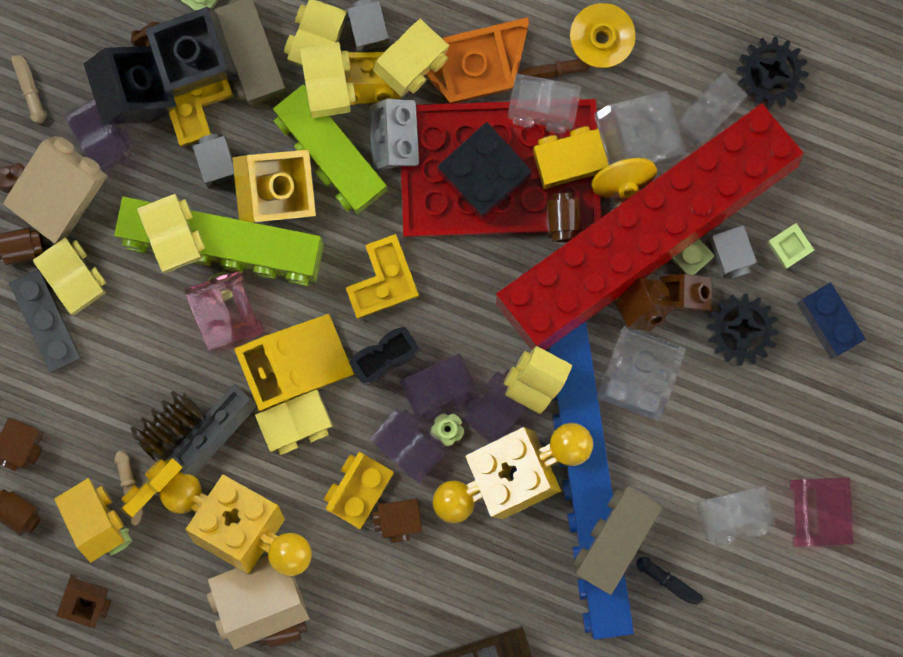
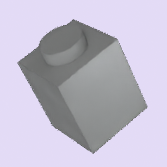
M360 0L353 3V7L347 10L357 52L390 46L380 2Z
M211 134L200 138V144L193 145V149L207 188L235 180L233 157L224 136L218 137V134Z
M744 225L713 235L709 239L721 277L730 274L731 278L735 279L751 273L749 267L754 266L757 262Z

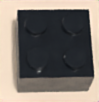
M209 7L145 29L167 93L178 97L237 75L218 15Z
M151 46L104 48L83 63L102 125L154 122L177 107L174 96L165 91Z
M488 122L482 125L437 166L439 175L481 221L527 181L532 173V170Z

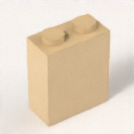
M54 136L41 142L3 204L55 244L70 235L108 175L100 170L97 162L88 157H83L76 152L71 142L62 137Z
M268 555L260 558L249 574L235 568L208 579L212 592L207 594V598L214 613L218 612L220 620L215 621L218 633L222 640L228 638L234 650L310 619L296 577L284 576L276 572L269 562Z

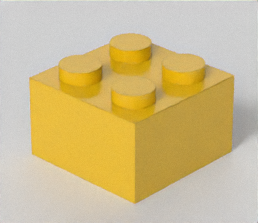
M309 150L254 154L232 158L239 220L253 223L316 216Z

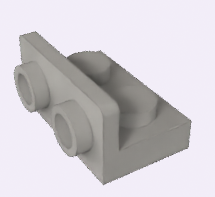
M385 99L369 106L373 170L386 171L397 166L418 165L416 102L414 100Z

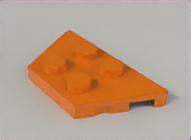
M528 17L443 37L442 39L450 45L445 54L448 60L437 72L431 69L425 76L449 104L461 103L514 90L529 26Z

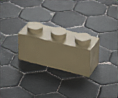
M239 0L214 9L218 15L234 67L240 79L234 82L240 100L247 98L250 107L287 94L254 1Z
M626 486L623 491L619 489L615 491L607 505L612 509L606 520L599 518L590 533V536L595 539L588 550L582 547L573 562V565L577 567L574 574L609 595H612L663 508L629 486Z

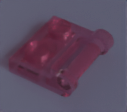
M240 271L231 272L184 290L208 351L245 337H256L264 331L260 319L255 317L243 286L245 280ZM231 290L244 323L234 325L221 293L222 291Z
M850 477L789 480L790 490H793L796 536L793 537V547L854 544ZM807 489H815L818 533L816 536H809Z

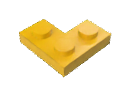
M228 79L178 97L174 96L177 107L171 110L169 114L181 148L199 142V139L204 136L211 135L203 107L234 97Z
M396 234L365 245L376 276L345 287L357 320L419 297Z
M173 458L165 460V462L162 459L157 460L144 474L148 478L147 481L140 488L133 485L121 498L125 504L120 510L129 518H133L155 493L160 492L183 467Z

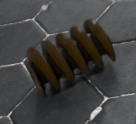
M172 391L173 404L165 400L160 401L164 410L162 413L152 408L150 411L154 420L151 422L142 417L140 419L144 428L142 431L134 426L130 428L134 439L154 461L153 451L160 455L166 453L163 442L171 447L176 444L173 434L181 438L186 436L183 425L191 429L196 427L193 416L201 420L206 418L185 393L180 395Z

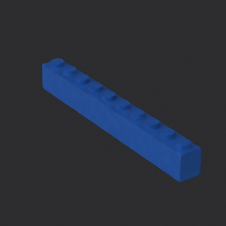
M586 321L545 350L572 365L564 386L551 400L556 401L558 414H552L554 431L563 424L577 423L584 426L590 432L593 439L592 453L584 463L577 466H567L559 462L560 467L566 466L568 480H562L565 500L571 499L573 513H567L570 533H576L578 546L572 547L574 560L582 547L587 550L595 539L590 536V533L599 518L606 520L612 509L607 505L613 496ZM625 573L612 595L607 594L584 579L577 580L580 600L586 599L588 612L582 613L585 633L591 632L592 639L594 640L634 634Z

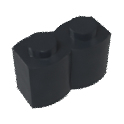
M401 327L387 333L378 345L368 346L357 352L349 364L363 385H371L383 379L391 368L400 367L410 362L417 355L419 347L407 328Z

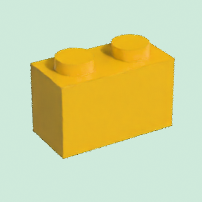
M582 127L571 131L570 137L558 140L557 135L538 140L539 145L534 146L533 154L543 190L595 176L602 169L609 166L599 129L590 131L589 127Z
M87 478L54 498L76 547L90 563L125 542L119 530L124 525L115 510L110 511L108 505L112 503V500L103 486L97 488Z

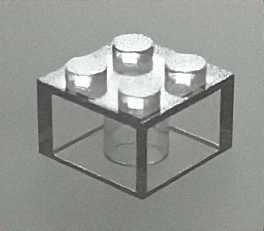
M668 91L608 104L594 114L609 165L630 158H645L654 162L656 166L672 163L687 154Z
M623 326L597 399L660 422L686 348Z

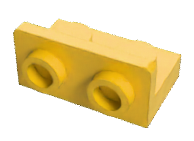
M348 52L350 70L344 71L346 83L353 82L356 102H352L350 105L378 103L385 99L401 100V96L373 71L376 61L384 52Z
M359 451L356 457L351 454L349 455L341 469V472L345 474L339 486L335 483L332 484L324 501L328 502L325 508L327 511L361 530L395 472Z

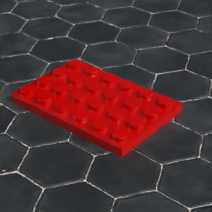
M596 99L416 105L419 164L416 166H401L403 238L548 233L546 202L553 200V194L572 193L573 199H579L581 232L601 219L600 196L596 195L592 188V180L595 176L543 190L533 154L534 146L539 145L538 140L545 137L557 135L559 140L570 137V132L578 128L589 127L590 131L596 130ZM488 122L532 170V173L527 181L481 221L439 175L437 166L482 125Z

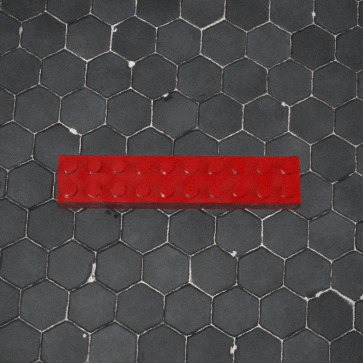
M761 103L497 292L496 306L531 350L535 346L546 350L624 294L638 278L649 276L798 168L804 152Z

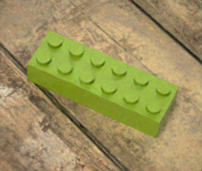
M122 196L114 236L122 242L121 246L127 247L126 250L146 254L147 249H152L137 208L152 202ZM191 210L193 218L188 219L189 226L192 232L199 231L205 249L200 251L203 259L193 262V264L211 267V262L220 263L224 270L236 273H243L244 268L251 269L253 273H256V276L275 280L276 275L286 276L289 283L300 286H308L309 281L317 282L324 248L321 236Z

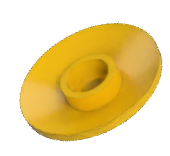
M597 3L584 8L575 17L570 30V42L573 51L581 61L595 68H610L622 63L632 52L636 39L635 27L629 15L618 6L608 3ZM604 33L607 35L608 41L603 44L599 43L596 40V35Z
M645 158L621 160L598 172L592 180V188L594 193L600 197L628 199L655 179L657 168L654 162Z

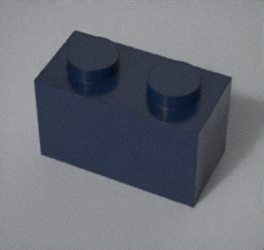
M831 282L797 302V305L830 359L841 355L866 340Z

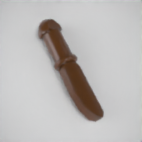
M580 59L563 62L556 61L555 64L526 68L518 73L517 79L518 82L523 83L557 75L561 77L564 74L581 71L584 73L591 66Z

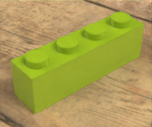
M304 84L273 108L277 116L273 120L275 125L284 136L291 133L298 142L294 145L297 151L309 150L310 158L318 167L314 171L326 187L329 184L335 187L339 192L335 198L346 212L352 209L358 215L388 191L386 184L330 116L311 118L307 89Z

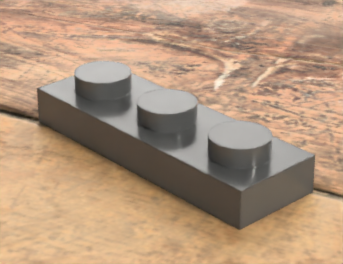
M39 269L10 282L9 285L49 372L54 373L81 360L80 353L50 288Z
M234 384L207 413L206 418L197 424L167 458L176 460L183 467L180 470L183 474L195 476L244 420L249 417L257 407V404Z

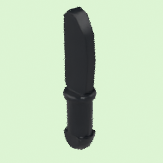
M640 557L636 561L637 568L641 573H646L659 582L660 586L664 585L665 588L680 599L695 605L702 602L703 596L671 575L669 571L666 572L650 561V558Z

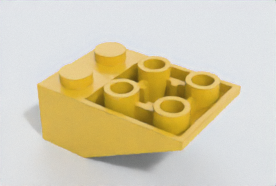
M330 314L277 331L234 348L260 412L354 375Z

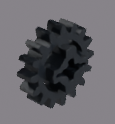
M773 37L771 43L767 45L765 39L761 38L758 41V49L750 44L747 48L750 56L742 54L739 58V61L745 66L736 69V74L743 76L738 81L737 86H746L747 91L743 96L745 99L751 95L756 97L754 106L757 107L761 101H765L767 110L773 107L774 102H777L780 108H784L786 98L794 102L798 98L795 91L802 92L806 86L800 80H805L809 76L808 72L801 71V68L807 64V60H798L797 56L801 49L797 48L791 51L789 49V40L783 45H778V38ZM765 53H775L774 57L767 59L758 58V56ZM786 59H787V60L789 61V63L791 64V67H792V69H793V73L790 72V71H788V68H787V65H786V62H785ZM771 67L776 69L774 79L767 77L769 74L768 70ZM751 74L756 76L759 84L758 87L754 84ZM774 88L787 89L778 94H769L770 90Z
M743 294L741 301L738 302L737 298L731 295L728 306L722 301L717 304L718 309L721 311L720 313L712 311L709 314L715 322L714 324L706 325V330L713 331L714 334L707 339V342H716L718 346L713 353L716 355L723 351L725 353L724 362L728 363L734 357L736 358V365L742 366L744 359L747 358L750 365L756 363V354L762 359L768 356L764 349L765 347L775 348L776 344L770 340V337L779 335V331L772 329L771 324L778 321L777 317H768L767 313L772 308L770 305L763 309L759 306L761 298L757 297L751 303L749 302L748 294ZM737 309L736 318L733 321L722 322L728 312ZM752 311L759 316L763 324H757L751 317ZM741 322H744L745 328L753 331L746 334L743 338H740V332L731 329L739 326ZM722 336H727L733 342V349L724 342ZM762 338L761 343L754 350L748 351L749 342L752 339Z

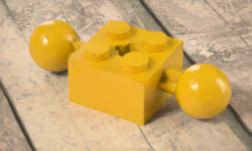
M566 423L554 431L550 444L542 448L534 430L523 427L465 456L475 481L467 485L455 480L441 484L433 496L434 511L443 521L459 523L466 520L472 514L475 502L484 499L491 517L503 520L561 492L551 465L557 462L567 466H577L584 463L590 457L593 450L592 436L584 426L577 423ZM514 467L517 468V471L513 473L514 479L512 480L510 479V471Z
M181 471L159 492L162 504L169 511L177 514H184L190 511L196 512L185 529L194 544L246 574L250 573L263 552L268 553L272 568L284 576L301 574L311 562V547L304 537L296 533L275 535L285 521L279 506L225 475L221 476L208 496L202 493L201 484L195 476L183 474Z

